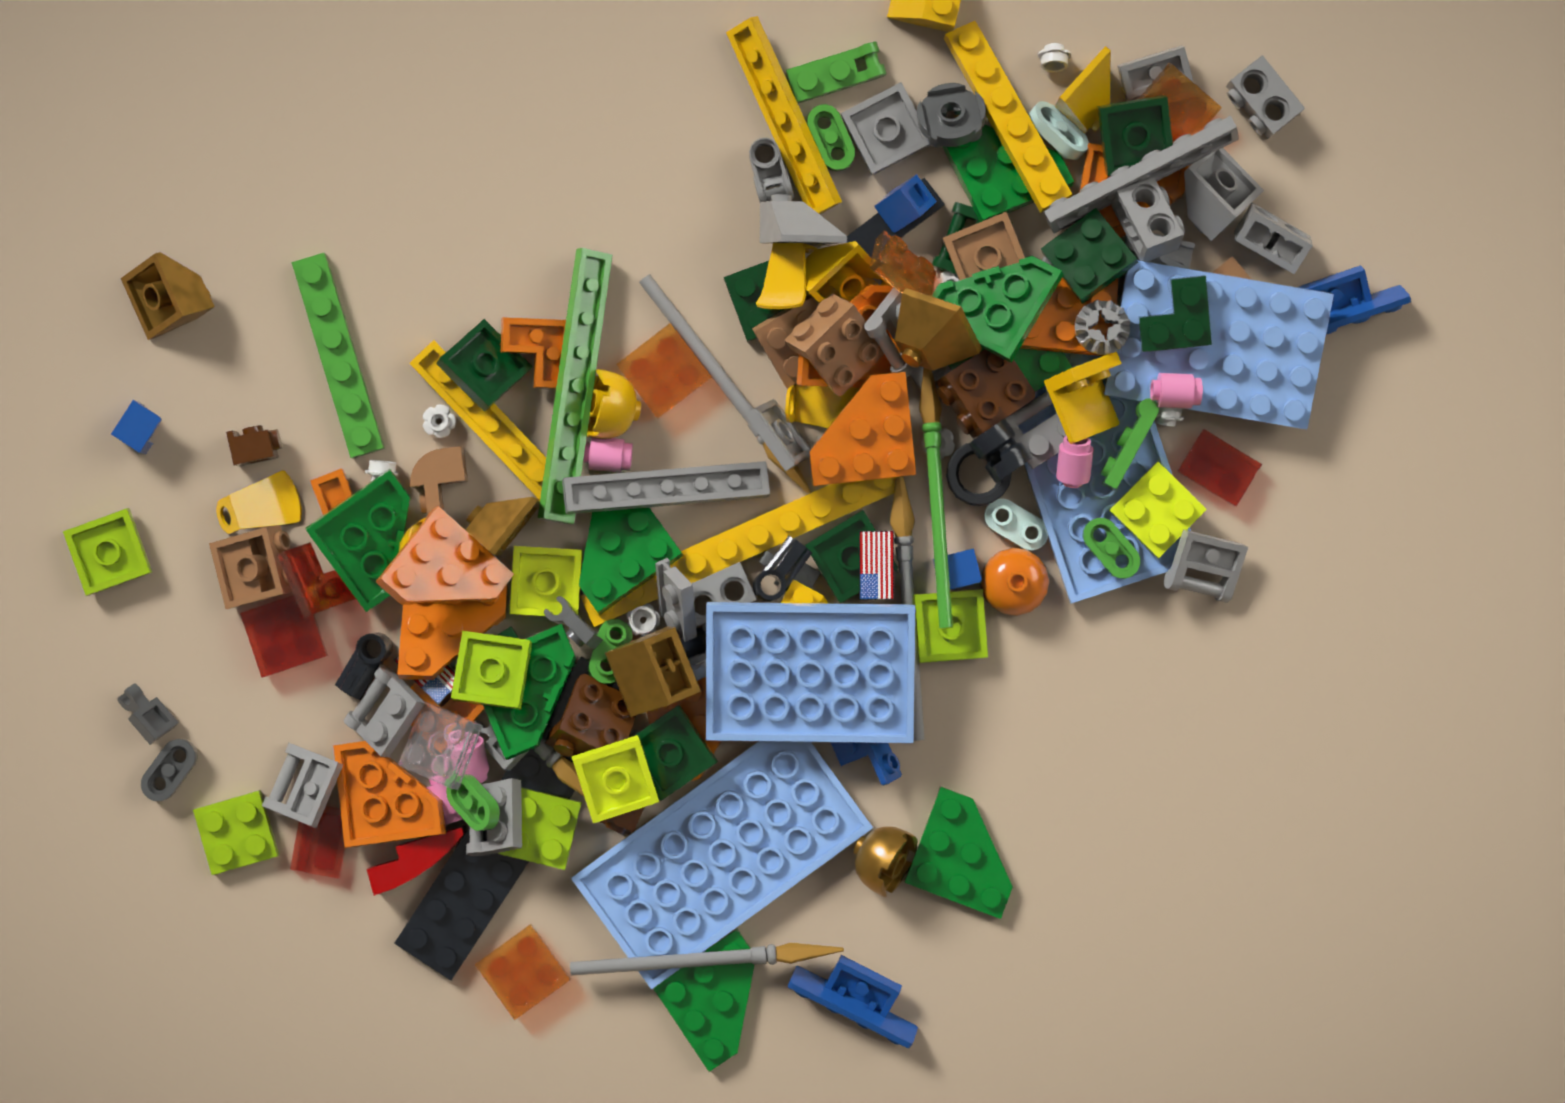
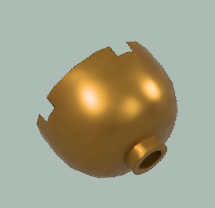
M894 826L880 827L873 830L867 837L861 836L854 847L853 853L857 855L855 860L856 874L862 883L882 897H887L886 891L893 893L910 868L912 862L906 861L909 850L916 853L918 839L913 834Z

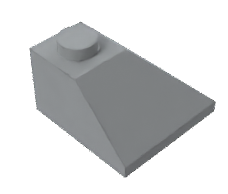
M1224 148L1194 162L1184 172L1187 217L1195 224L1198 231L1205 234L1210 241L1220 234L1264 191Z
M775 194L771 195V201L760 202V243L821 245L847 243V235L805 202L792 201V195Z

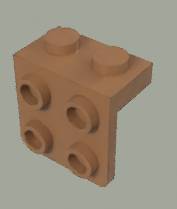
M833 293L821 301L817 309L803 322L796 325L793 332L784 340L791 350L811 362L831 391L838 396L843 395L884 355L875 338L869 337L864 329L866 321L854 304Z

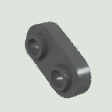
M176 739L164 746L141 779L142 792L148 799L163 801L173 796L197 762L198 753L193 743L186 739ZM179 749L186 753L184 762L177 761L175 757ZM158 777H162L166 781V786L163 790L158 789L155 785Z

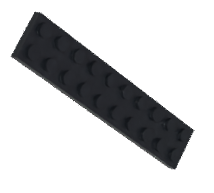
M582 656L566 680L543 735L544 739L547 738L548 732L562 719L577 678L582 674L588 675L589 661ZM617 683L611 686L612 688L620 691ZM535 749L530 750L510 771L507 770L501 780L518 779L521 780L522 788L570 799L575 792L574 789L558 779L553 768H549L546 765V760L543 761L534 751ZM563 756L569 761L573 762L571 756ZM470 828L394 943L449 980L454 978L529 863L526 860L498 853L484 856L466 855V844L470 843ZM487 830L483 831V842L487 841Z

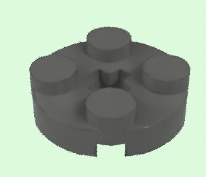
M945 83L927 92L928 96L923 99L922 103L920 100L917 107L918 126L921 133L928 138L931 146L936 148L960 146L977 141L981 137L982 129L986 122V108L983 98L976 91L974 94L966 90L965 85L959 83ZM947 111H954L955 115H959L954 119L945 118Z

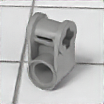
M767 137L755 140L750 147L749 158L759 202L771 201V195L775 194L792 195V198H794L788 172L784 167L777 143ZM769 146L774 152L772 161L761 163L756 160L755 151L757 148ZM781 185L780 187L766 190L767 188Z

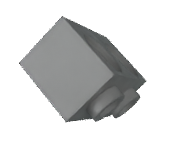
M1263 55L1231 79L1226 85L1229 90L1227 96L1238 109L1243 107L1251 117L1248 119V122L1254 131L1260 136L1264 133L1268 139L1305 109ZM1247 78L1257 80L1260 85V92L1257 94L1247 92L1244 88V80ZM1267 105H1275L1280 109V120L1273 121L1266 116L1265 108Z
M1154 177L1116 191L1112 208L1140 261L1147 262L1179 249L1185 233L1184 225L1179 216H1174L1169 206V197L1166 190L1158 186ZM1136 202H1145L1150 207H1141ZM1152 231H1161L1165 236H1156L1152 233Z
M1253 202L1234 230L1235 241L1293 274L1296 273L1313 246L1310 235Z
M740 562L692 583L694 600L700 595L709 596L712 602L751 603L757 600ZM731 581H738L744 587V595L738 601H731L725 596V586ZM695 611L696 627L701 625L703 631H705L706 615H700Z

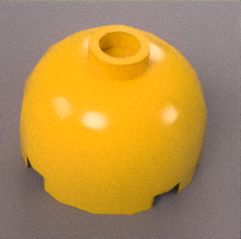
M597 369L596 372L599 376L595 375L587 437L612 439L625 433L630 428L632 421L639 419L641 402L637 401L636 391L632 383L625 377L612 371Z

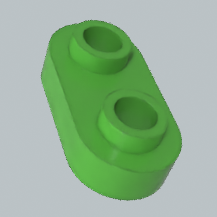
M827 104L814 107L808 115L807 125L826 167L832 171L846 170L854 161L855 148L836 108ZM819 119H829L831 122L830 127L821 129L818 126ZM834 149H841L844 152V157L841 160L832 158L831 153Z
M1095 518L1085 525L1082 533L1085 545L1112 576L1116 578H1129L1138 571L1140 566L1139 553L1112 521L1106 518ZM1098 528L1104 530L1106 534L1102 542L1096 541L1093 536L1094 531ZM1119 555H1124L1128 559V563L1124 568L1116 565V558Z
M610 619L602 624L598 635L603 641L592 651L588 665V675L595 678L598 682L609 686L617 682L612 670L607 672L602 670L600 666L601 663L608 662L605 652L632 641L631 628L620 619ZM618 631L621 634V639H612L610 632Z
M454 775L449 780L446 789L450 805L473 830H492L497 825L500 816L496 800L473 775Z

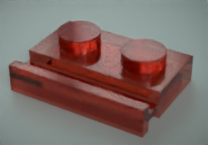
M1202 429L1177 472L1230 505L1237 507L1262 464L1209 431Z
M326 806L317 828L299 821L290 870L337 879L341 877L346 848L344 846L340 808Z

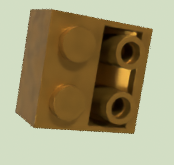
M667 626L605 652L631 717L668 706L701 692L675 627Z

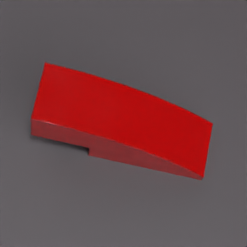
M466 826L447 830L446 834L423 837L397 845L396 850L399 859L366 869L373 895L375 896L397 888L432 867L452 850L466 834Z

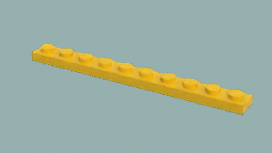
M896 477L836 483L825 486L682 550L681 552L684 556L672 563L670 568L675 566L692 584L782 544L788 535L796 538L894 494ZM657 576L648 580L600 615L585 594L580 596L593 627H597L610 619H615L637 607L659 599Z

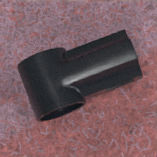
M788 535L763 570L755 577L753 581L754 594L763 601H773L780 598L812 555V552L798 540ZM765 576L774 577L778 582V590L774 595H767L762 591L761 581Z
M380 632L362 636L357 641L356 650L335 683V686L349 696L361 700L375 678L374 673L392 653L393 649L390 638ZM371 639L377 640L381 645V653L377 658L372 657L367 651V644Z

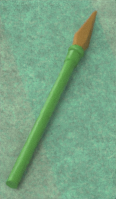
M923 368L919 412L923 421L921 429L925 432L923 437L927 451L939 629L953 628L940 455L941 433L939 431H941L942 425L939 422L942 407L932 370Z

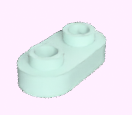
M1040 101L1029 112L1028 115L1039 135L1046 139L1060 156L1066 159L1077 160L1088 149L1089 141L1087 136L1054 105Z
M997 499L985 509L984 519L986 525L992 531L1026 550H1036L1046 543L1048 534L1043 520L1012 501ZM999 509H1004L1008 512L1007 521L999 522L996 519V512ZM1030 526L1036 528L1038 532L1034 540L1028 539L1025 535L1026 529Z

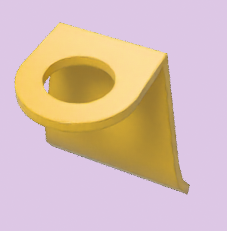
M773 243L761 296L756 302L757 307L764 309H789L803 306L806 298L805 253H812L817 247L805 243Z
M792 385L788 387L786 394L787 423L795 421L829 428L860 388L851 387L843 395L838 396L827 386Z
M282 470L220 499L217 502L216 513L221 528L226 533L231 534L241 529L298 523L301 521L302 508L294 482L286 471ZM224 507H226L230 513V525H228L224 519Z

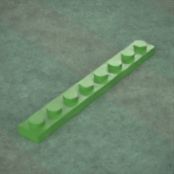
M586 248L576 249L538 511V519L564 524H574L576 514H566L562 480L566 477L581 476L613 256L612 254Z

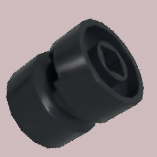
M1003 419L968 443L978 459H985L987 461L985 469L995 483L1032 459L1022 442L1015 443V432L1006 419Z

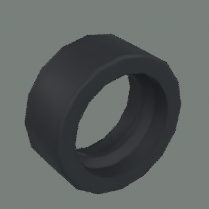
M966 443L953 453L948 462L946 471L948 486L955 497L966 504L982 506L993 503L1006 492L1011 482L1012 473L998 481L994 488L988 492L978 494L965 489L960 482L959 468L965 458L975 454L969 444Z

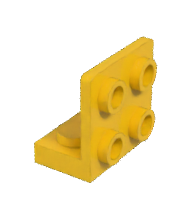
M1117 351L1044 380L1070 444L1120 424L1109 396L1104 395L1105 386L1102 381L1111 376L1109 369L1122 364Z

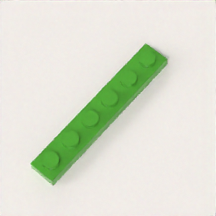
M320 253L291 262L350 458L385 449L326 254Z

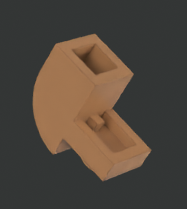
M461 446L436 449L422 456L415 464L410 477V487H424L425 493L419 494L422 514L427 513L428 516L432 509L437 506L444 510L441 485L468 482L465 449Z

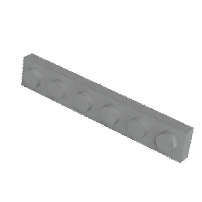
M1231 116L1223 120L1222 118L1214 119L1205 125L1204 130L1192 136L1191 134L1183 135L1176 139L1172 146L1162 151L1154 150L1146 154L1141 162L1131 167L1123 166L1118 168L1111 174L1110 178L1100 183L1091 182L1085 185L1080 190V193L1068 199L1063 197L1054 201L1049 206V209L1044 211L1052 232L1055 234L1076 223L1095 208L1100 211L1113 203L1117 190L1154 177L1157 182L1239 140L1236 124Z
M766 461L566 477L562 480L566 514L766 498L770 495Z

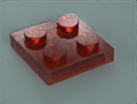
M307 591L240 613L261 678L328 656Z

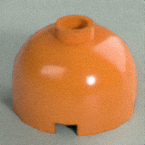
M1010 548L999 551L988 560L982 570L980 585L981 589H983V596L991 607L1002 614L1018 616L1030 613L1041 605L1048 592L1049 577L1046 566L1037 555L1026 549Z

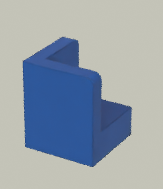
M916 174L890 191L874 207L892 232L895 233L922 216L937 201Z
M132 400L111 435L137 452L147 454L153 445L150 438L161 423L162 418L147 409L141 402Z
M974 548L948 555L950 590L981 582Z

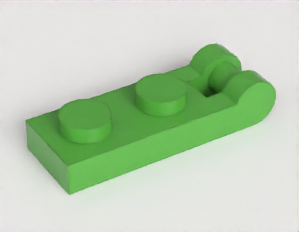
M877 42L866 43L848 51L787 69V77L797 103L799 104L886 76L885 66L880 64L877 55L880 52ZM864 58L868 69L858 72L855 61Z
M1150 398L1144 399L1136 405L1135 414L1137 419L1132 429L1128 426L1124 428L1117 441V445L1121 446L1116 458L1109 456L1100 472L1105 477L1102 485L1113 491L1118 488L1158 415L1159 408L1155 400Z

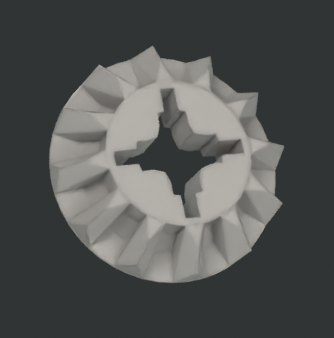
M1095 300L1085 305L1077 315L1075 334L1079 343L1089 352L1099 355L1111 354L1118 351L1126 343L1130 334V320L1124 308L1114 304L1112 300ZM1099 314L1104 318L1105 323L1114 324L1113 327L1108 328L1107 340H1105L1100 330L1090 329L1097 325Z

